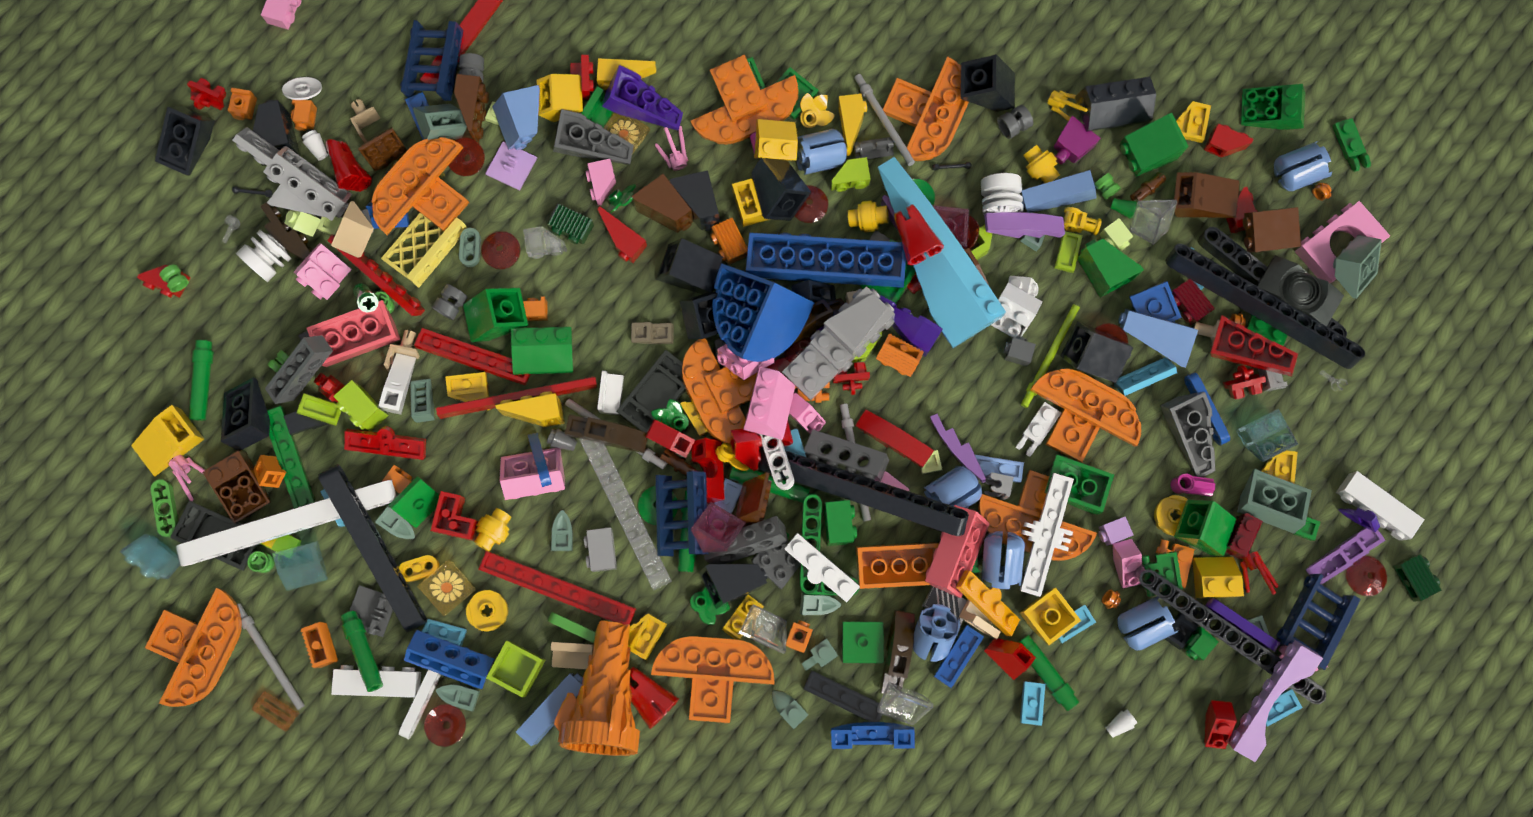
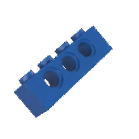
M416 630L407 647L404 661L483 689L494 659L485 654L477 653L466 647L458 646L447 640H442L428 633Z

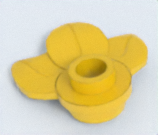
M808 93L803 96L800 102L802 110L800 122L804 127L825 126L834 119L835 115L830 111H826L827 95H819L814 99ZM807 115L812 117L810 122L806 120Z
M724 442L716 449L719 460L729 462L741 471H748L749 468L735 459L730 444Z

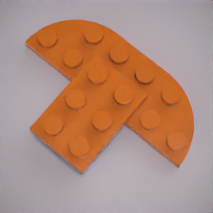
M742 55L710 70L725 106L690 122L701 137L717 142V144L727 145L747 139L756 132L757 119L784 121L793 112L799 92L796 76H791L760 90L745 55Z
M947 57L932 92L899 78L894 83L883 111L889 117L916 127L907 146L914 161H925L939 156L948 148L953 140L969 103L961 99V65Z
M442 137L431 140L424 139L410 147L379 182L372 197L373 217L378 227L386 235L391 232L412 207L442 231H445L469 204L465 197L439 178L440 174L463 149L461 144Z
M706 338L698 339L686 352L682 364V380L705 429L718 441L730 444L731 430L744 428L746 419L739 406L751 401L757 373L743 380L738 375L733 374L727 367L721 369Z
M1060 369L1049 372L1039 378L1031 387L1030 391L1064 408L1045 445L1080 463L1083 462L1099 428L1134 447L1138 446L1141 437V422H1139L1136 408L1127 397L1080 371L1072 369Z
M1029 470L1018 506L982 494L978 507L979 514L990 523L987 532L990 534L996 531H1003L1002 544L1007 545L1008 532L1015 533L1022 537L1025 543L1024 552L1030 553L1033 541L1028 540L1029 536L1021 533L1022 530L1031 532V528L1024 526L1025 522L1033 524V521L1039 522L1047 495L1044 492L1049 476ZM1062 521L1060 528L1073 532L1072 536L1066 534L1063 536L1064 538L1071 539V542L1066 543L1062 541L1061 545L1069 547L1068 551L1054 548L1051 560L1063 561L1077 557L1090 547L1097 533Z
M220 588L215 589L198 624L168 610L163 611L145 648L179 664L159 704L171 707L194 704L206 697L219 681L238 642L242 627L238 605L224 590Z
M697 636L679 638L668 644L658 654L651 671V675L692 678L689 720L730 723L733 681L774 685L773 668L766 655L753 644L735 639Z

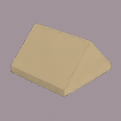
M350 201L331 246L355 257H361L374 228L354 201Z

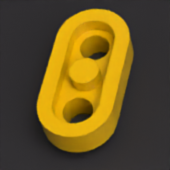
M425 555L405 561L398 568L406 582H412L436 574L439 570V561L433 556ZM431 562L432 568L428 570L426 565ZM409 568L413 570V573L410 576L407 575V570Z

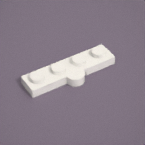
M798 533L784 548L808 569L807 577L811 583L818 584L822 581L846 602L859 589L860 586Z

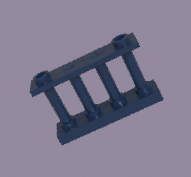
M414 20L413 27L410 30L411 38L404 76L400 84L401 92L407 98L412 97L414 91H436L444 101H451L464 31L456 21H449L448 29L425 30L417 20ZM424 38H446L443 48L422 47ZM421 55L443 56L439 66L419 65ZM417 73L439 74L438 82L436 84L416 83Z
M690 471L687 472V479L672 481V476L656 475L657 556H674L675 549H689V554H708L706 472ZM687 487V500L672 501V489ZM688 508V520L673 521V509ZM688 528L687 541H673V529Z
M1310 574L1305 578L1304 586L1283 627L1277 632L1276 640L1280 642L1279 646H1288L1296 640L1312 649L1293 636L1298 626L1319 639L1317 648L1312 650L1323 658L1317 667L1318 670H1325L1361 599L1355 595H1343L1340 597L1320 584L1324 575ZM1316 591L1337 604L1333 615L1311 601ZM1307 608L1328 621L1325 632L1302 619Z

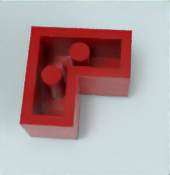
M441 491L430 531L475 541L477 535L476 525L479 521L461 517L465 502L464 497Z

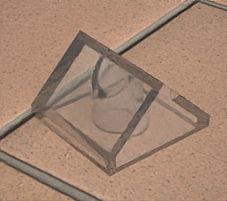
M1177 200L1138 201L1130 231L1154 245L1169 231Z
M752 605L739 634L784 654L786 652L787 621L760 607Z
M888 682L877 712L914 725L933 708V703L922 694Z

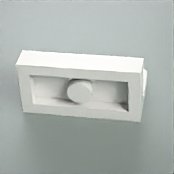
M602 371L598 400L599 413L620 415L617 413V410L621 406L623 375L608 374L607 371Z

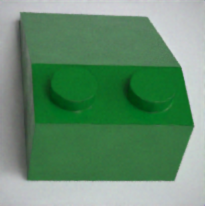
M1056 455L1044 493L1047 494L1053 473L1073 478L1067 504L1096 515L1103 513L1114 474Z

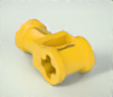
M1066 207L1064 209L1065 231L1081 233L1082 230L1092 232L1095 236L1098 234L1102 219L1089 218L1086 212H1082L1077 208Z

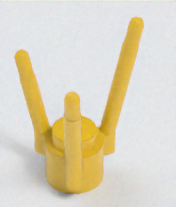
M1054 90L1048 99V105L1052 106L1051 110L1060 114L1067 121L1071 117L1059 109H1063L1065 105L1084 112L1088 111L1087 108L1067 100L1068 98L1075 99L1076 95Z

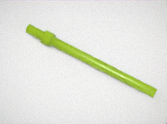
M1072 305L1033 382L1029 383L1021 406L1028 408L1033 397L1037 395L1030 391V389L1039 378L1046 374L1080 309L1079 306Z

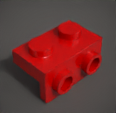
M581 55V63L570 64V74L581 76L582 100H589L590 92H594L593 80H590V74H593V62H589V55Z

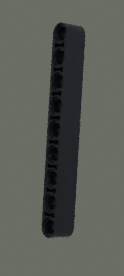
M1209 227L1199 236L1198 242L1203 249L1235 274L1257 286L1267 266L1216 227ZM1207 235H1210L1213 238V241H1210L1207 238ZM1222 247L1227 248L1228 253H1225ZM1238 259L1242 260L1244 265L1239 264ZM1253 271L1259 274V278L1254 275ZM1331 318L1327 327L1346 337V329Z
M336 464L319 473L318 478L404 630L410 632L426 624L427 618L341 466Z

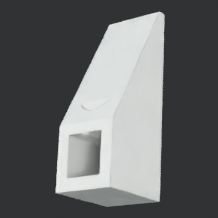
M396 353L379 403L381 410L402 414L416 361L415 357Z

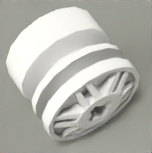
M999 173L989 175L981 180V195L985 197L982 199L983 215L999 212H1023V197L1019 194L1022 192V183L1019 175Z
M259 230L257 234L263 240L259 242L252 237L251 240L256 247L252 249L248 245H244L236 254L268 282L277 273L272 265L275 263L283 267L284 264L278 259L282 256L289 262L292 258L288 255L286 249L271 235Z

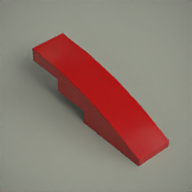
M865 410L855 427L885 447L891 448L904 458L907 457L921 468L924 467L934 452L933 449L868 410Z

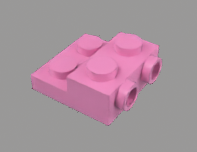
M319 243L293 273L298 276L296 280L304 287L308 284L313 288L311 292L320 300L322 297L328 300L340 286L339 283L352 269Z
M727 344L717 349L718 362L743 380L757 373L759 367L766 368L774 363V358L762 362L745 360L727 348Z

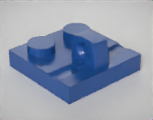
M1167 281L1129 296L1135 312L1171 322L1182 318Z

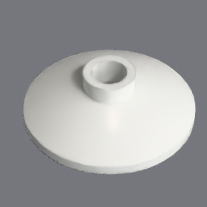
M310 77L292 79L282 87L284 96L293 100H308L318 95L322 90L320 81Z

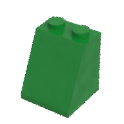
M1172 113L1130 133L1120 142L1121 152L1123 155H1126L1129 161L1128 166L1136 177L1177 161L1189 147Z
M1094 239L1088 242L1077 258L1100 298L1132 282L1144 270L1141 265L1105 239L1099 241Z
M520 288L484 289L463 304L471 342L490 341L511 333V328H524L528 326Z
M1187 500L1174 537L1209 555L1224 556L1234 530L1236 518L1214 501Z

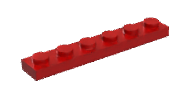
M331 234L327 241L332 244L335 235ZM337 249L411 316H421L425 309L421 306V302L407 294V290L402 285L396 284L390 274L379 269V265L374 260L368 259L364 255L365 252H363L361 257H355Z
M424 328L421 329L414 344L417 349L525 386L531 375H513L512 358Z

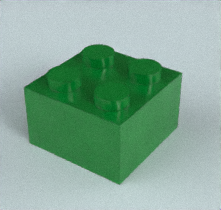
M850 500L825 502L823 508L827 546L852 544L857 537L856 525H852V519L855 517L854 505H850Z

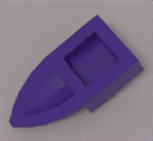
M1357 508V510L1338 509L1344 516L1369 530L1376 532L1380 527L1376 514L1370 510L1365 511Z

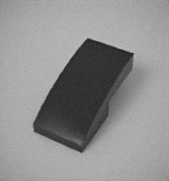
M297 411L284 416L289 434L292 436L311 428L314 430L329 424L298 414Z
M1195 608L1193 615H1197L1200 611ZM1179 612L1174 620L1175 623L1172 624L1173 629L1178 630V632L1165 638V640L1181 650L1184 648L1192 632L1197 630L1199 624Z

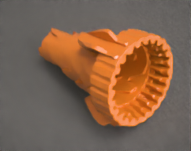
M609 621L599 622L595 633L593 654L589 655L588 667L584 673L577 699L573 693H567L554 720V726L559 731L558 742L562 748L582 753L610 756L638 754L640 731L635 728L630 707L632 692L630 688V670H628L630 647H628L629 624Z

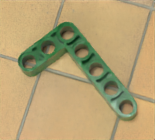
M810 493L803 499L802 537L805 540L809 538L815 539V548L820 552L822 502L818 495ZM814 497L818 500V505L815 508L807 506L809 498ZM809 518H815L817 525L814 528H808L806 521ZM800 563V587L804 593L837 595L832 589L824 588L822 581L815 584L811 589L805 588L803 584L808 579V569ZM847 575L859 585L858 581L854 576Z

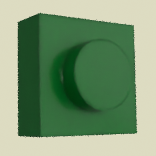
M1307 517L1305 526L1293 534L1310 541H1315L1320 521Z

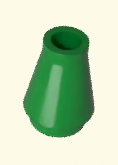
M1114 198L1110 209L1129 219H1136L1141 204H1138L1137 201Z

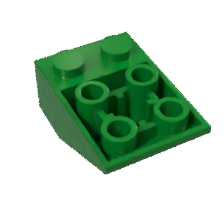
M1303 84L1243 89L1242 126L1280 130L1304 128L1305 90Z

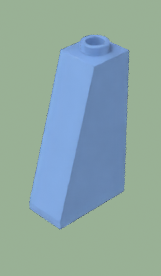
M1090 170L1022 190L1023 208H1026L1027 213L1097 198Z
M1128 309L1121 313L1118 321L1121 329L1181 367L1186 368L1198 332L1197 329Z
M570 673L521 725L516 733L530 746L538 744L554 726V720L567 693H573L577 699L583 677L578 673L576 675Z

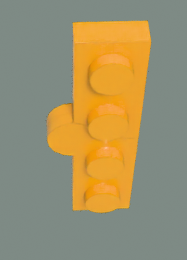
M965 570L956 588L1006 636H1012L1020 619L1001 601L1002 594L1000 589L987 587L970 570Z

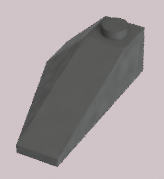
M561 109L553 152L596 160L610 159L611 162L630 165L634 148L633 144L614 133L612 134L580 113Z
M1202 391L1179 396L1160 405L1165 420L1195 477H1204L1214 472L1215 453L1214 447H1212V408L1206 393Z

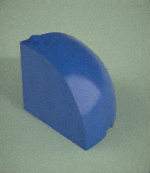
M721 263L714 286L717 289L716 293L718 295L716 299H713L714 322L720 338L725 341L730 351L748 361L762 362L780 355L792 345L801 333L814 302L772 281Z

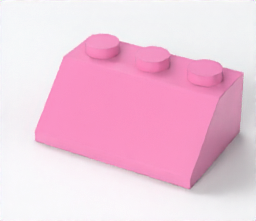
M759 367L743 430L783 440L795 385L779 371Z
M560 448L543 450L552 485L545 487L541 485L532 452L501 457L500 484L505 500L565 490V476Z

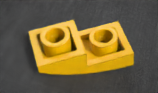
M747 595L722 630L735 640H740L764 606L750 595Z

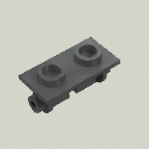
M891 137L855 142L854 151L856 159L867 157L868 160L893 156L894 142Z

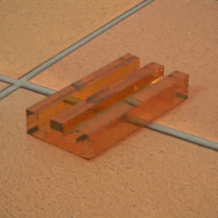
M266 691L262 693L252 708L253 711L285 732L290 729V725L294 723V719L300 714ZM266 698L267 700L271 701L272 703H274L275 705L289 713L291 716H287L277 708L273 707L272 705L264 701V699ZM263 705L264 707H266L267 709H269L270 711H272L273 713L287 721L286 724L282 723L272 715L268 714L267 712L259 708V706Z

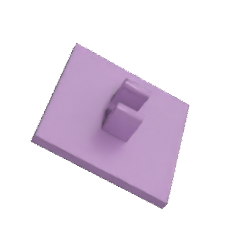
M502 142L486 175L520 191L537 157L515 148L508 150L506 142Z

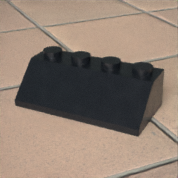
M1143 77L1085 86L1075 96V100L1078 105L1088 109L1087 112L1079 110L1086 132L1152 121L1156 91L1151 77Z

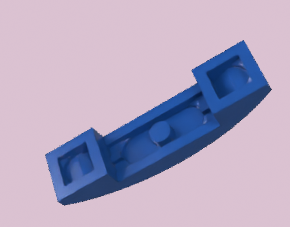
M862 722L831 728L832 749H852V745H894V749L915 748V729L907 725L886 722Z

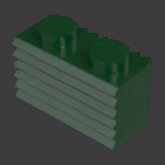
M557 204L547 225L552 234L559 237L562 234L568 237L567 240L577 245L579 242L584 245L594 223L592 219Z
M1421 554L1412 555L1393 565L1395 572H1397L1399 579L1413 602L1423 601L1442 591L1439 586V578L1432 574L1429 569L1430 563L1428 559Z

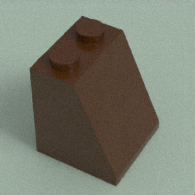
M664 174L632 196L635 210L677 233L691 227L693 222L691 208Z
M1298 207L1244 213L1243 227L1246 232L1244 245L1247 248V252L1301 247Z

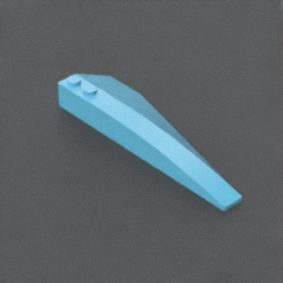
M893 157L878 166V170L894 212L897 213L901 210L906 220L910 218L906 207L914 204L944 244L942 251L934 256L929 257L925 252L926 259L914 265L931 317L938 326L943 328L941 332L951 347L955 348L1001 319L1006 311L937 211L896 158Z

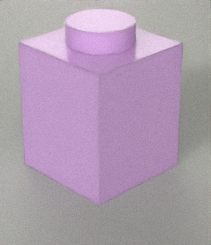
M1126 517L1100 526V531L1098 532L1101 541L1105 542L1106 546L1133 536Z

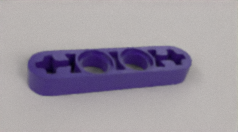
M1211 597L1206 603L1208 608L1268 649L1275 652L1280 642L1216 599Z

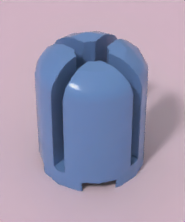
M829 129L797 137L796 163L799 171L804 170V175L837 168L844 164L847 148L844 138L838 130Z
M1318 141L1279 156L1274 163L1275 177L1282 176V179L1278 181L1279 185L1286 191H1295L1330 177L1332 172L1329 173L1328 163L1331 162V159L1324 146L1319 147L1316 144Z
M957 466L924 487L926 489L924 493L927 498L951 506L957 505L968 508L982 497V488L978 479L969 469L963 466Z
M996 531L990 533L984 540L981 580L983 582L984 579L992 583L991 587L998 589H1010V585L1017 583L1020 586L1022 583L1025 543L1019 535L1008 532L1005 566H1001L1003 531Z
M1158 596L1122 613L1118 617V628L1123 634L1159 618L1123 637L1132 649L1143 650L1178 632V630H1174L1172 627L1175 621L1167 606L1162 607L1157 601L1159 599Z
M933 604L932 607L926 608L924 611L922 610L914 630L913 650L918 657L926 660L932 644L934 646L930 654V662L940 661L949 654L960 629V620H957L955 615L950 612L951 609L949 607Z

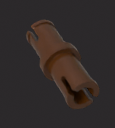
M1157 172L1150 180L1144 181L1141 187L1130 195V199L1132 201L1136 200L1140 204L1148 195L1154 194L1155 189L1166 181L1164 174L1159 177L1162 173Z
M667 448L664 453L670 458L664 454L660 457V459L672 466L675 472L679 471L686 477L689 471L699 472V470L688 464L685 458L678 457Z

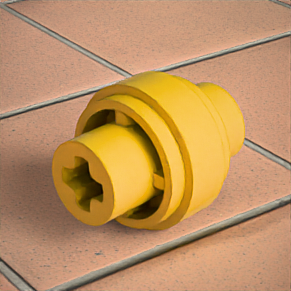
M1036 145L1023 155L1029 163L1026 168L1028 169L1027 173L1032 179L1037 180L1041 178L1044 183H1048L1060 176L1054 167L1058 163L1056 162L1057 158L1052 152L1049 153L1046 150L1043 153L1039 146Z
M863 201L861 204H858V209L848 210L849 226H859L860 230L864 232H875V229H879V224L889 223L887 206L877 207L876 202Z
M496 508L491 516L486 514L484 517H481L476 525V531L479 535L474 543L488 552L494 544L500 545L501 542L504 543L510 530L506 525L512 517L499 508Z

